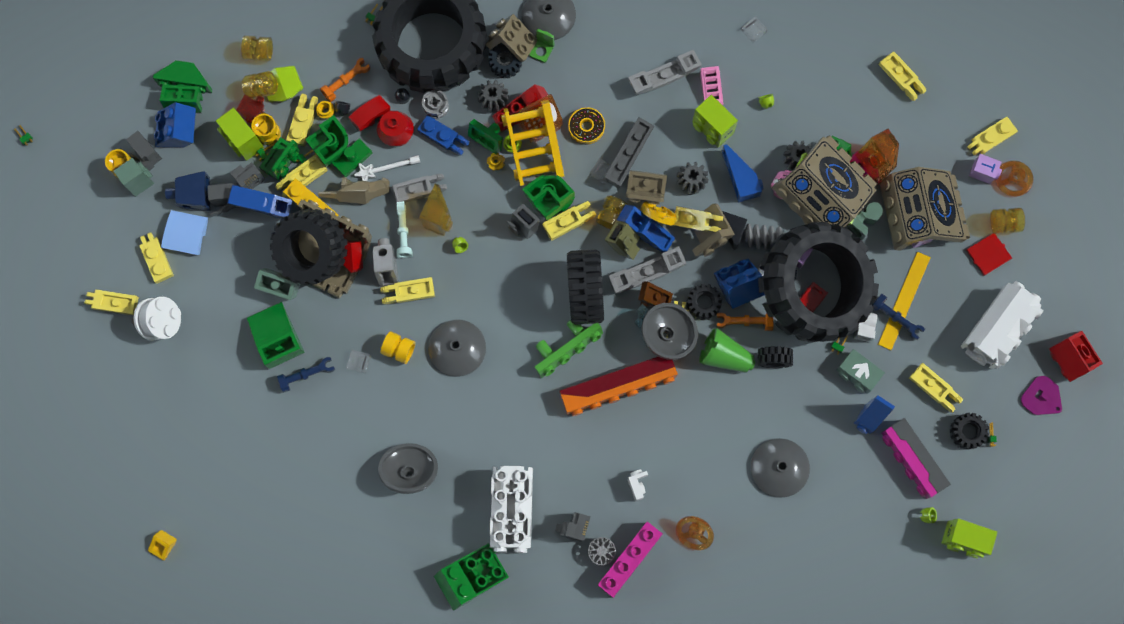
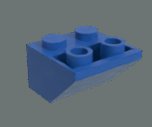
M175 102L158 111L155 117L157 122L154 133L155 147L184 148L193 144L196 108Z
M749 259L740 260L736 264L723 267L719 271L714 272L723 296L732 309L765 295L764 293H759L758 278H762L763 275Z

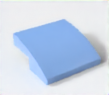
M171 210L164 230L161 248L200 255L202 238L206 235L208 217Z

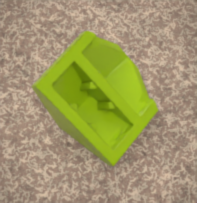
M295 66L274 68L260 79L269 102L286 101L304 89Z

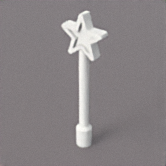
M417 155L410 157L408 160L373 168L372 164L364 167L360 163V171L354 175L355 177L362 178L363 181H367L368 178H376L373 173L407 164L420 163V158Z

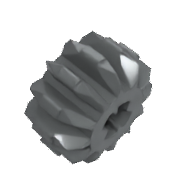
M496 79L493 84L489 80L487 81V86L481 84L482 90L477 92L479 95L478 102L482 103L483 109L488 107L490 112L493 108L499 111V106L505 107V101L509 100L507 96L508 89L504 88L503 82L498 85Z
M803 140L800 145L797 141H794L793 146L790 144L787 146V151H784L783 155L786 157L784 163H790L788 169L796 168L800 160L797 156L804 153L808 154L811 151L809 150L811 144L805 146Z
M687 162L686 167L681 166V172L677 173L679 178L677 184L682 185V191L688 188L689 194H691L692 190L699 193V188L704 190L705 184L709 181L706 177L708 176V171H703L704 165L697 167V162H694L693 166ZM693 175V178L696 177V180L689 179V177Z

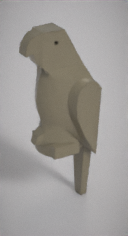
M342 177L341 189L339 191L318 192V197L338 199V202L367 204L373 198L389 193L390 182L386 178L374 182H352Z

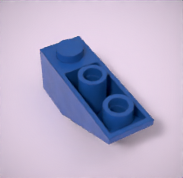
M232 185L228 204L282 219L289 215L292 200Z

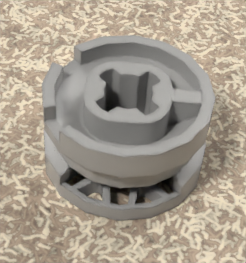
M434 90L428 91L422 98V106L426 115L430 114V117L440 119L447 114L449 103L442 91H437V93Z
M599 537L590 543L588 555L594 564L605 566L613 561L616 555V548L610 539Z

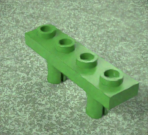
M570 319L567 322V326L576 337L555 352H553L545 340L540 341L536 348L544 360L535 366L539 376L543 378L544 376L551 375L556 367L566 364L574 354L584 351L589 343L598 341L603 334L600 324L594 323L587 329H584L581 324L575 325L571 323Z

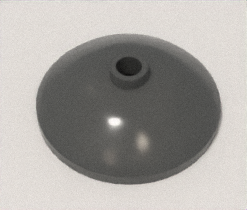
M526 0L522 7L521 16L523 25L536 38V31L540 29L549 32L554 36V40H557L568 34L574 26L576 10L572 0Z
M674 303L658 304L646 313L642 321L641 332L643 340L649 350L660 358L667 360L683 358L694 349L697 343V324L693 316L682 306ZM663 333H666L668 338L664 337Z
M451 320L441 324L433 332L429 341V356L434 366L440 372L454 377L465 376L474 372L483 362L486 354V342L482 332L474 324L465 320ZM457 342L460 345L458 348L455 349L453 348V344Z
M777 438L766 441L758 447L752 457V478L758 488L770 496L779 498L792 496L805 486L809 478L810 464L804 450L791 440ZM779 463L785 464V470L779 468Z
M406 443L389 449L382 456L378 472L380 480L388 489L401 494H413L423 491L434 482L438 473V463L435 455L426 447Z

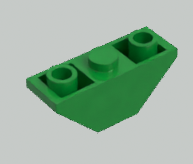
M175 60L153 75V79L160 87L162 85L199 86L202 94H205V92L212 93L210 85L195 64L191 62Z

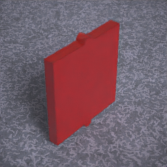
M995 233L966 250L974 261L973 264L977 265L984 276L1012 259L1005 248V244L1001 243Z

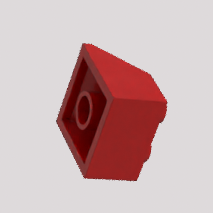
M1083 331L1049 348L1052 359L1059 364L1062 375L1069 382L1103 364Z

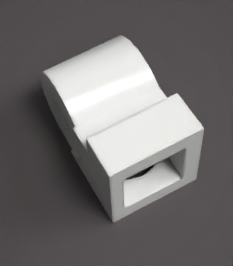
M870 313L865 322L858 323L859 327L855 331L854 339L872 342L875 339L877 314Z

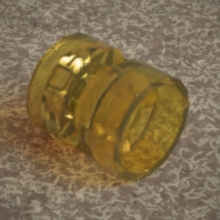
M244 35L241 44L243 59L255 60L257 57L261 61H270L273 54L272 38L259 37L257 39L256 36Z
M269 71L250 74L243 78L242 89L244 94L250 99L266 97L277 92L278 82L275 75Z
M606 196L602 205L604 210H600L596 222L611 230L624 206L628 204L617 197Z
M1009 208L1008 211L1006 209H993L990 217L992 232L994 234L1007 233L1008 230L1010 233L1023 232L1025 228L1023 209Z

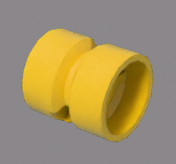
M259 114L253 119L251 124L252 131L261 143L272 145L281 137V130L272 116L269 114Z
M121 149L112 150L105 158V166L117 177L114 170L130 160L131 157Z
M390 331L383 341L380 353L387 357L395 356L396 361L407 364L413 354L416 342L406 337L401 340L399 334Z

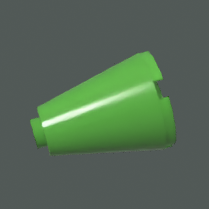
M717 328L712 329L704 342L706 344L705 349H701L699 362L703 365L744 373L748 372V370L751 371L756 362L753 354Z

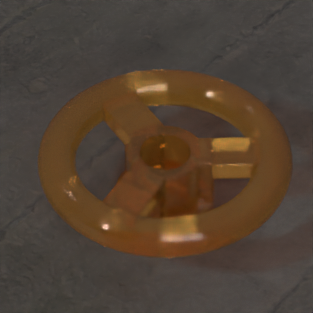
M1007 161L1000 166V169L1003 172L1007 167L1012 166V171L1009 173V177L1004 180L1001 179L1000 175L998 180H996V184L1003 193L1009 196H1022L1033 185L1032 171L1026 164L1020 161ZM1026 175H1027V178H1028L1027 183H1026L1025 181H1023V180L1025 179ZM1010 183L1018 184L1023 189L1012 191L1005 186Z
M684 517L676 525L678 539L690 549L705 550L714 541V533L711 526L699 517ZM692 522L689 530L682 532V526L685 523ZM705 530L707 531L708 539L703 536ZM687 538L697 539L703 544H693Z

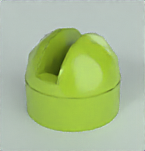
M773 94L759 97L761 107L768 109V107L771 108L774 105Z
M456 237L452 241V247L456 253H463L468 249L469 245L463 237Z
M927 507L920 511L922 514L920 519L924 523L936 522L937 512L935 508Z

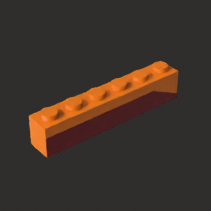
M655 357L560 390V396L567 415L572 414V417L582 414L583 410L587 408L595 410L602 407V403L609 402L611 404L619 401V397L625 395L627 397L635 396L642 389L646 391L656 388V384L662 382L664 385L675 381L674 378L677 377L678 373L673 360Z

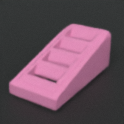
M719 66L701 68L700 80L704 101L710 95L713 97L718 96L717 100L724 105ZM707 82H716V84L706 85ZM717 89L715 92H707V90Z

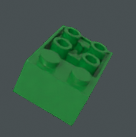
M282 302L247 318L258 352L264 365L269 369L305 353Z
M488 543L441 569L434 575V578L454 611L503 582L509 576Z

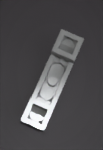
M693 49L677 56L676 60L648 72L644 70L628 77V80L635 94H642L671 84L694 72L702 64Z
M676 247L662 253L657 258L628 270L623 269L609 275V278L617 294L642 285V282H651L685 266L687 263L680 247Z

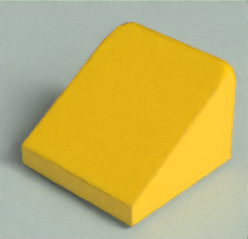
M160 530L153 536L148 552L164 561L177 539Z

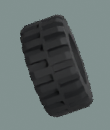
M305 209L282 218L280 223H277L274 227L276 232L271 234L270 240H273L270 243V250L273 251L271 255L272 260L276 261L277 265L275 266L283 272L282 275L286 279L290 277V281L305 286L320 283L340 271V267L345 263L343 257L347 256L348 252L345 249L347 239L343 237L345 233L343 229L338 227L339 223L337 220H332V216L328 213L322 214V210ZM302 230L311 234L318 243L319 258L317 263L307 260L300 251L298 240Z
M596 249L570 251L567 253L571 323L575 325L601 323L604 321L600 251Z

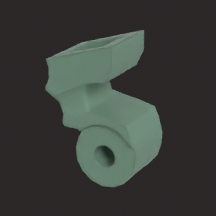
M876 202L868 204L864 212L861 211L855 217L848 229L863 240L868 232V227L863 223L874 225L882 216V206Z

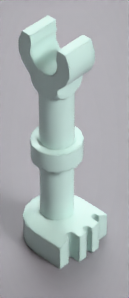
M404 201L397 202L399 221L397 234L400 238V247L396 252L397 258L403 259L413 257V251L407 246V234H409V231L406 227V205Z

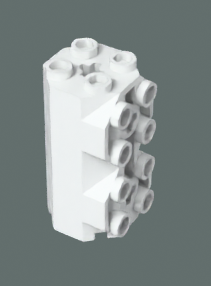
M1020 282L1007 283L962 343V349L966 347L965 353L967 356L980 365L990 364L989 368L999 369L1001 365L1004 366L1011 357L1008 354L1012 350L1017 349L1022 342L1020 338L1031 330V323L1034 319L1037 320L1044 310L1041 309V304L1039 303L1041 298L1037 294L1030 293L1024 289V285Z
M500 466V470L497 467H493L491 479L490 548H494L496 553H507V549H514L515 553H527V549H531L532 467H528V471L524 470L523 466Z

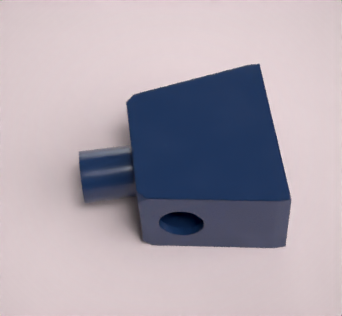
M205 171L175 178V188L165 189V197L167 200L175 199V203L182 209L210 211V201L208 200L210 177Z

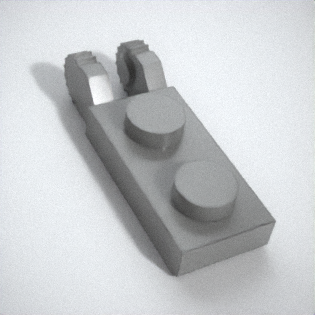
M440 173L432 176L427 175L392 185L396 203L402 201L406 203L447 190L446 184L431 187L430 184L442 181L444 175Z

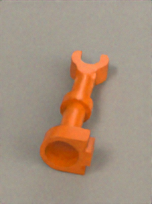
M363 57L357 60L352 70L345 75H340L339 79L329 87L324 85L320 88L322 94L329 102L336 99L334 91L343 85L346 86L349 80L357 74L367 73L370 70L369 64L361 67L364 63Z
M717 313V318L724 319L723 323H717L718 328H724L726 325L744 324V326H749V324H765V331H773V317L769 318L767 313L765 317H749V315L731 317L724 313Z

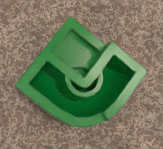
M334 115L320 124V129L305 139L325 167L341 157L348 146L346 130Z
M541 175L522 189L529 202L546 221L558 212L566 211L575 198V192L558 175Z

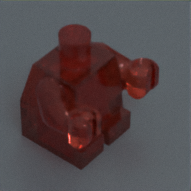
M244 94L236 111L248 123H252L257 115L266 114L264 113V98L258 95L256 100Z

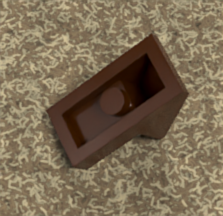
M645 281L642 282L638 300L641 301L640 306L653 308L661 303H671L673 293Z

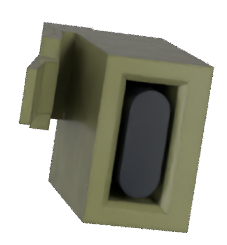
M616 220L605 241L619 255L634 260L640 250L636 245L640 236L627 223Z

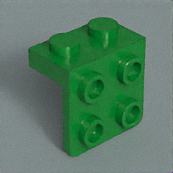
M280 137L259 168L278 181L281 177L284 178L289 171L288 167L290 164L296 162L300 155L296 141L291 140L289 143Z

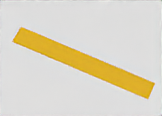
M917 252L893 308L894 311L902 313L901 316L904 318L907 315L931 258L920 252ZM889 317L878 345L892 350L902 327L898 322L894 323L891 317Z

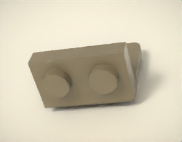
M514 14L506 19H500L495 25L497 28L488 35L489 40L485 45L491 50L502 42L519 61H525L537 43L536 37Z
M630 170L626 197L632 202L648 200L649 204L659 205L660 202H664L667 175Z
M717 203L710 205L704 212L723 216V221L710 219L709 226H716L721 228V230L707 232L693 229L701 243L692 250L695 256L704 255V257L711 255L717 247L723 246L728 242V239L735 235Z

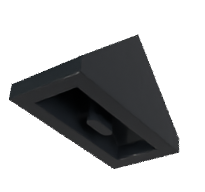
M722 211L735 234L728 241L733 250H736L747 219Z

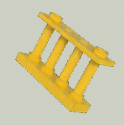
M549 100L541 101L542 106L536 110L509 115V111L506 108L504 109L505 114L501 115L503 126L508 127L516 165V169L513 170L515 181L519 180L520 186L524 185L523 177L546 172L555 173L556 176L560 177L564 176ZM536 117L544 118L545 125L542 128L513 134L512 122ZM542 135L544 137L548 136L549 143L546 146L517 152L515 141ZM546 153L548 155L552 154L553 161L550 164L524 170L520 168L519 159Z

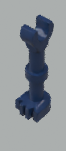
M881 293L872 304L873 310L877 311L880 309L891 317L894 323L898 322L910 332L911 338L918 340L919 336L915 334V330L918 329L924 332L925 328L922 325H915L901 316L902 313L896 312L885 304L887 297Z
M331 357L324 358L321 363L311 368H302L300 372L292 375H278L277 379L282 392L290 390L289 383L300 379L306 380L308 376L319 372H333L335 370L334 366L326 367V363L332 361Z

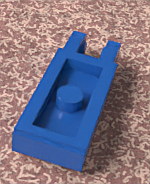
M429 115L425 117L417 129L420 134L458 155H462L463 150L454 145V142L458 141L465 146H468L470 143L466 138Z

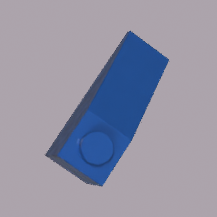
M727 144L723 145L722 154L738 203L760 197L764 189L762 180L758 179L757 174Z
M877 395L865 404L854 424L857 425L856 428L860 432L871 434L891 413L895 406Z

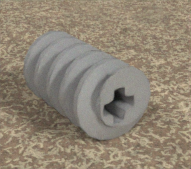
M747 224L744 232V245L748 242L749 248H751L753 243H756V247L759 249L762 243L764 249H767L769 244L781 234H784V230L782 232V228L778 226L775 231L771 225L768 231L766 225H762L759 230L757 224L752 229L751 224Z

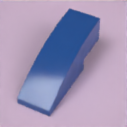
M625 205L616 219L627 223L640 236V239L662 253L668 251L675 239L659 223L647 217L633 205Z

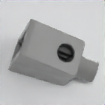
M381 238L378 240V246L373 247L375 276L380 287L394 285L399 280L393 246L389 244V239Z

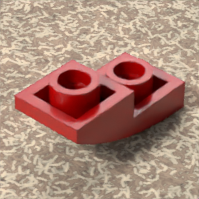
M378 95L354 111L349 116V120L361 131L375 124V119L389 112L391 107Z

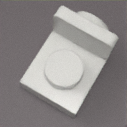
M641 469L630 473L631 477L627 479L635 502L643 499V494L646 493L643 483H639L638 480L647 477L648 473L647 471L642 472Z

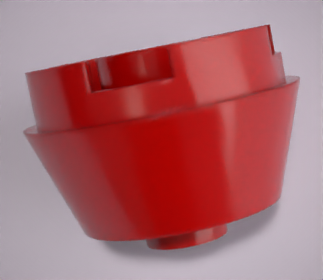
M399 111L385 113L377 124L378 137L389 146L405 145L411 139L414 131L411 118Z

